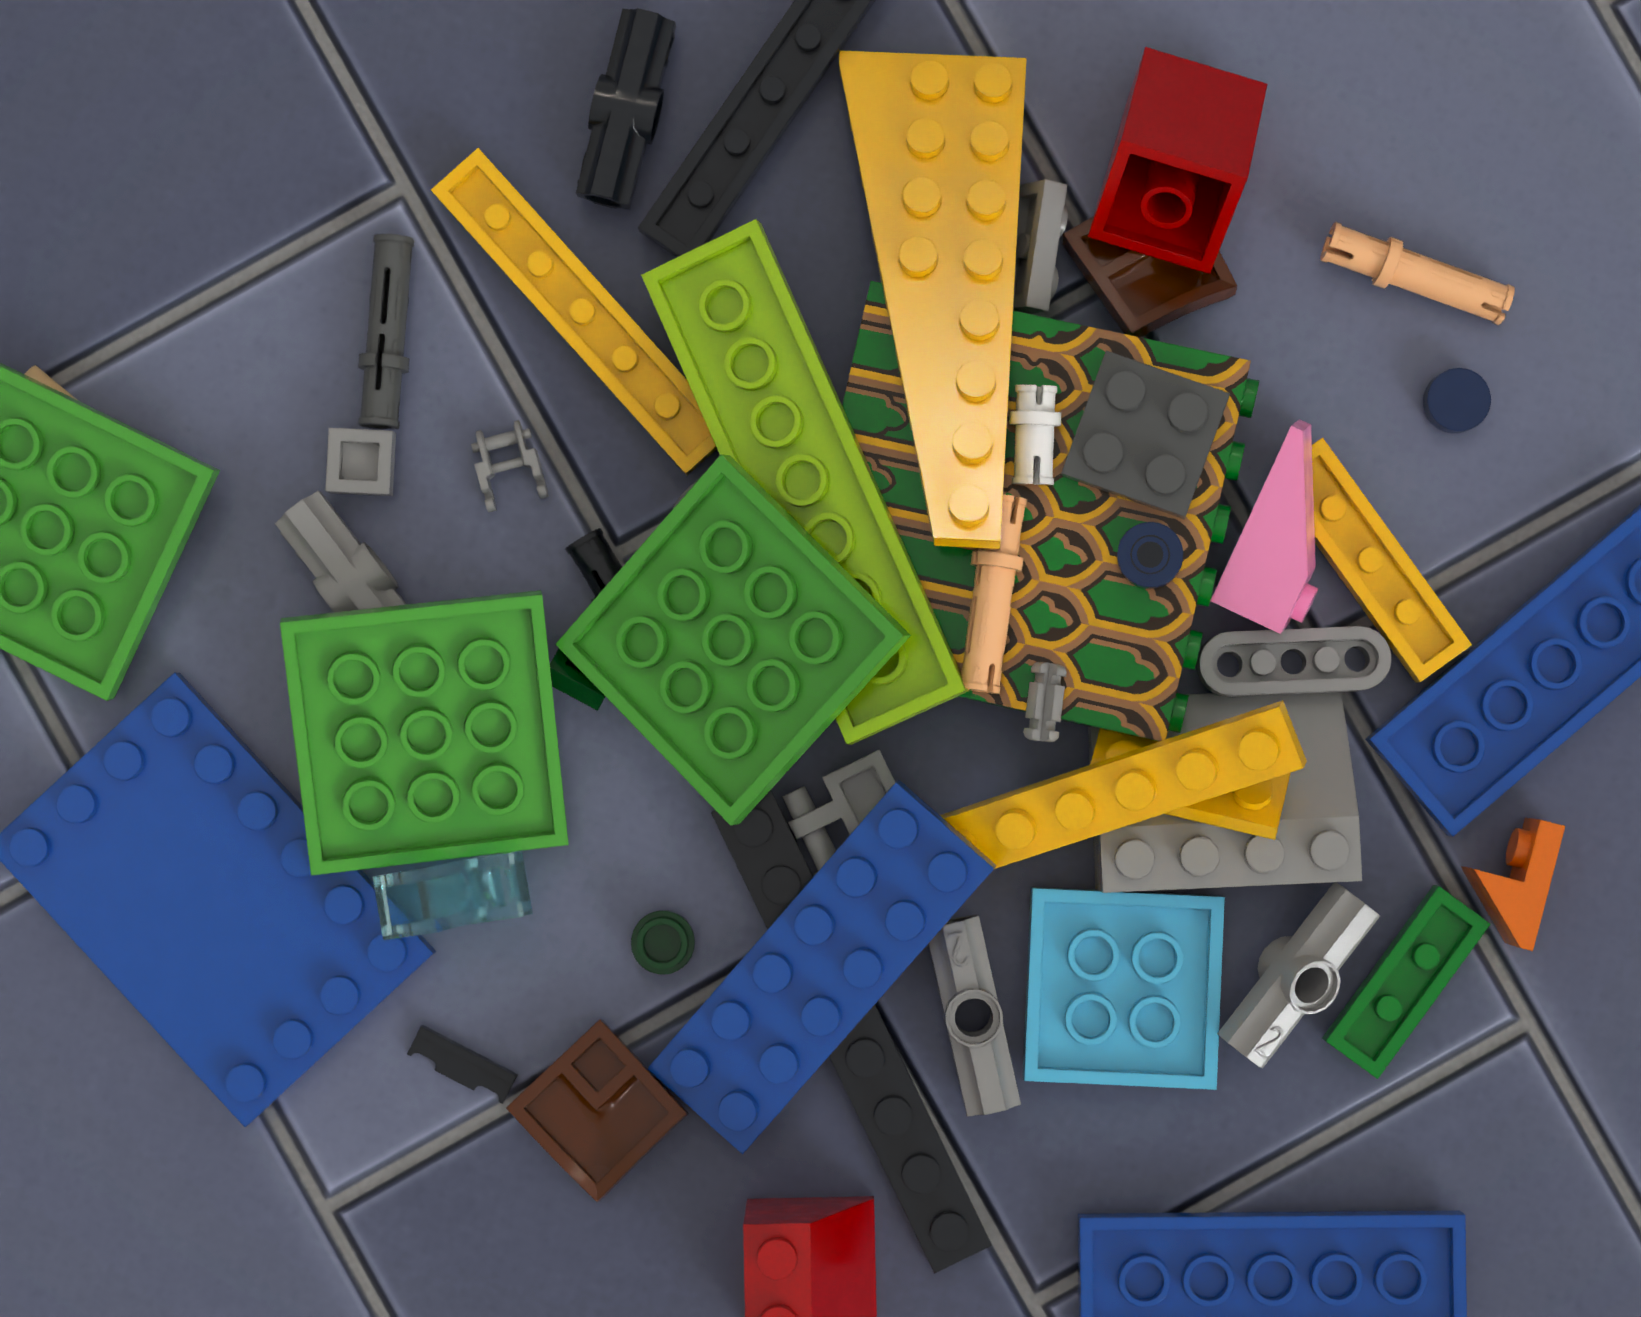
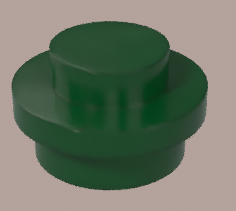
M668 910L654 911L644 916L635 926L631 937V949L636 961L645 970L655 974L665 975L680 970L688 963L695 948L694 932L688 921L678 913Z

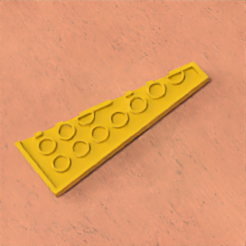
M839 51L840 77L842 79L848 118L871 224V233L887 313L890 319L934 546L1000 549L1027 58Z

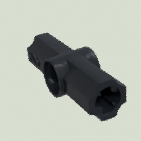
M639 8L622 9L606 75L601 74L596 84L588 122V129L592 131L587 151L583 158L580 179L577 182L576 190L578 197L589 200L594 204L614 209L623 208L630 210L646 144L651 145L654 140L664 98V89H661V85L669 62L668 57L675 39L674 33L676 29L675 21L667 19L659 13Z

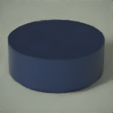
M1453 368L1437 375L1428 384L1423 396V408L1428 420L1436 428L1447 433H1462L1478 426L1486 418L1491 406V394L1487 383L1479 374L1466 368Z

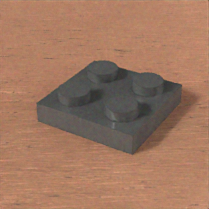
M1106 350L1061 476L1185 519L1230 393Z

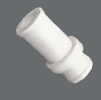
M1015 385V392H1017L1016 411H1010L1009 425H1016L1014 477H1012V484L1054 485V427L1061 426V413L1055 412L1057 386Z

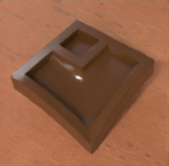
M1093 217L1063 233L1062 245L1124 334L1143 337L1184 315L1226 300L1236 294L1237 284L1220 251L1211 273L1208 274L1089 238L1088 233Z
M602 1019L598 1020L506 1107L543 1149L596 1202L602 1200L630 1170L689 1114Z

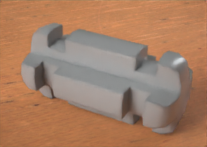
M1036 662L1031 667V673H1035V681L1029 682L1025 718L1030 719L1029 728H1024L1023 733L1029 740L1051 743L1055 742L1059 737V732L1055 731L1056 722H1061L1065 686L1060 684L1061 677H1066L1067 671L1065 666L1061 664Z

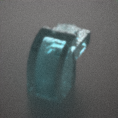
M522 850L448 861L372 876L383 940L436 933L464 925L533 914Z

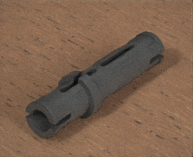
M376 234L373 238L375 245L369 297L366 353L359 354L358 368L364 370L361 416L358 425L391 430L399 429L400 426L398 419L402 374L409 373L410 359L404 357L414 240L411 237L398 234Z

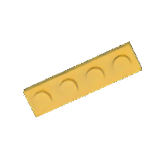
M1322 437L1312 444L1315 544L1376 629L1387 641L1389 647L1415 683L1422 682L1472 646V644Z

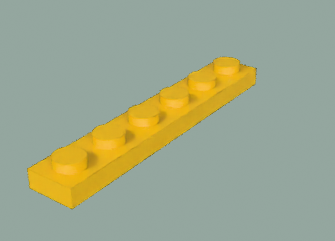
M479 148L472 152L431 189L438 200L686 476L717 449L687 379Z
M1282 700L940 816L997 865L996 869L1303 769L1307 760Z

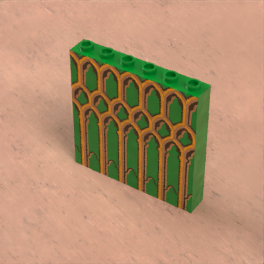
M870 281L842 406L961 672L976 567L971 565L972 551H978L979 548L934 546L882 283ZM1013 311L1003 494L1012 495L1014 499L1016 497L1027 499L1018 556L1024 560L1022 572H1016L1013 586L1008 632L1001 670L1000 694L975 692L970 689L969 692L958 697L1026 712L1029 682L1035 681V673H1031V667L1036 662L1055 663L1065 666L1067 671L1066 677H1061L1060 684L1065 686L1061 715L1062 721L1158 742L1166 739L1168 731L1181 733L1189 695L1177 693L1182 667L1195 670L1203 632L1191 630L1196 604L1209 607L1217 569L1205 567L1210 541L1223 544L1231 506L1219 504L1224 479L1237 481L1245 443L1233 441L1239 416L1251 418L1259 386V380L1247 378L1251 360ZM1106 350L1230 393L1185 519L1061 476ZM1015 385L1057 386L1055 412L1061 413V426L1054 427V485L1012 484V477H1014L1016 425H1009L1010 411H1016L1017 392H1015ZM1144 522H1157L1169 527L1176 533L1183 547V562L1178 574L1170 583L1156 589H1144L1130 583L1121 573L1117 562L1118 545L1124 534L1133 526Z

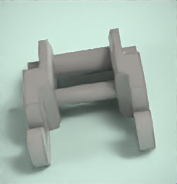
M516 420L514 421V430L485 438L481 430L476 431L477 442L472 443L471 446L473 453L479 451L481 453L483 462L474 465L481 491L486 499L485 505L488 513L497 511L490 479L495 477V473L521 466L531 468L537 483L540 499L549 497L538 451L535 448L528 449L525 439L532 438L530 428L523 430L520 421ZM518 443L521 457L492 464L490 450Z

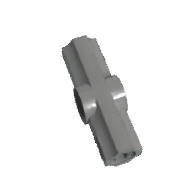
M316 491L307 498L300 500L288 509L275 523L281 531V535L293 547L298 557L304 561L316 577L313 583L333 612L407 605L396 591L399 585L384 563L365 542L361 544L322 492Z
M1334 882L1293 936L1280 937L1272 941L1263 950L1257 968L1260 979L1217 1034L1258 1067L1263 1068L1304 1014L1321 1012L1335 1000L1341 982L1339 969L1373 927L1380 915L1343 886Z
M979 915L950 919L928 943L966 1116L988 1115L1006 1111L1009 1108L1021 1105V1100L1004 1029L1003 1011L998 1002ZM980 999L989 1005L990 1018L982 1029L966 1031L955 1023L956 1010L963 1001Z

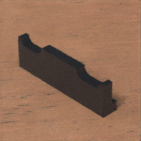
M424 1025L420 1027L407 1053L410 1056L414 1053H420L433 1060L436 1064L435 1071L473 1091L477 1086H483L499 1096V1102L502 1104L518 1074Z

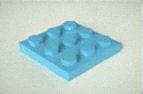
M1031 887L1023 1080L1217 1090L1219 1035L1217 1033L1219 1032L1225 897L1218 895L1152 892L1102 893L1099 890Z

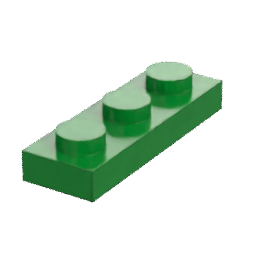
M1433 885L1321 1039L1378 1079L1488 929L1490 923L1443 888Z

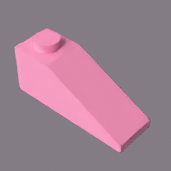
M1300 419L1291 425L1210 600L1279 634L1288 626L1291 618L1300 623L1303 622L1319 589L1308 584L1316 567L1311 424Z

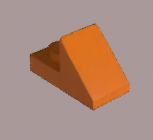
M1525 818L1522 829L1515 828L1508 842L1506 864L1512 866L1509 878L1461 866L1506 944L1530 951L1534 950L1565 830L1563 825L1540 819Z

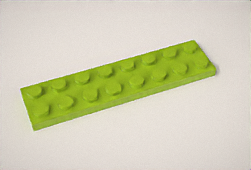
M757 219L750 221L642 274L643 281L719 454L730 455L911 635L836 717L846 744L852 745L969 692L964 686L959 667L762 224Z

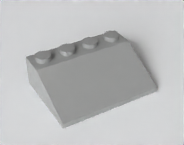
M1342 692L1223 697L1214 693L1185 694L1189 695L1181 733L1168 731L1166 739L1283 700L1307 762L1303 769L1290 773L1275 840L1166 814L1093 837L1095 889L1102 893L1362 881L1359 812ZM1088 726L1089 764H1091L1100 729Z

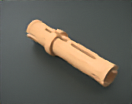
M1334 222L1329 231L1332 237L1327 236L1324 242L1320 261L1330 262L1372 278V285L1385 289L1388 284L1490 320L1496 325H1500L1506 317L1505 313L1501 312L1502 309L1509 311L1513 301L1514 286L1504 285L1403 248V241L1394 237H1389L1387 241H1383L1342 226L1341 223Z
M1003 494L1000 549L979 548L978 551H972L971 565L976 567L961 670L964 686L968 690L971 689V691L1000 694L1001 670L1006 646L1013 586L1016 572H1022L1024 560L1018 556L1022 522L1027 504V499L1022 497L1014 499L1012 495Z

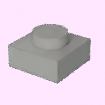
M329 428L325 491L333 494L393 496L396 433L388 430Z

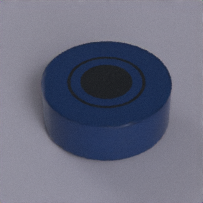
M1144 522L1130 528L1120 540L1117 550L1118 566L1123 576L1137 587L1144 589L1163 587L1176 577L1183 562L1181 541L1172 529L1161 523Z

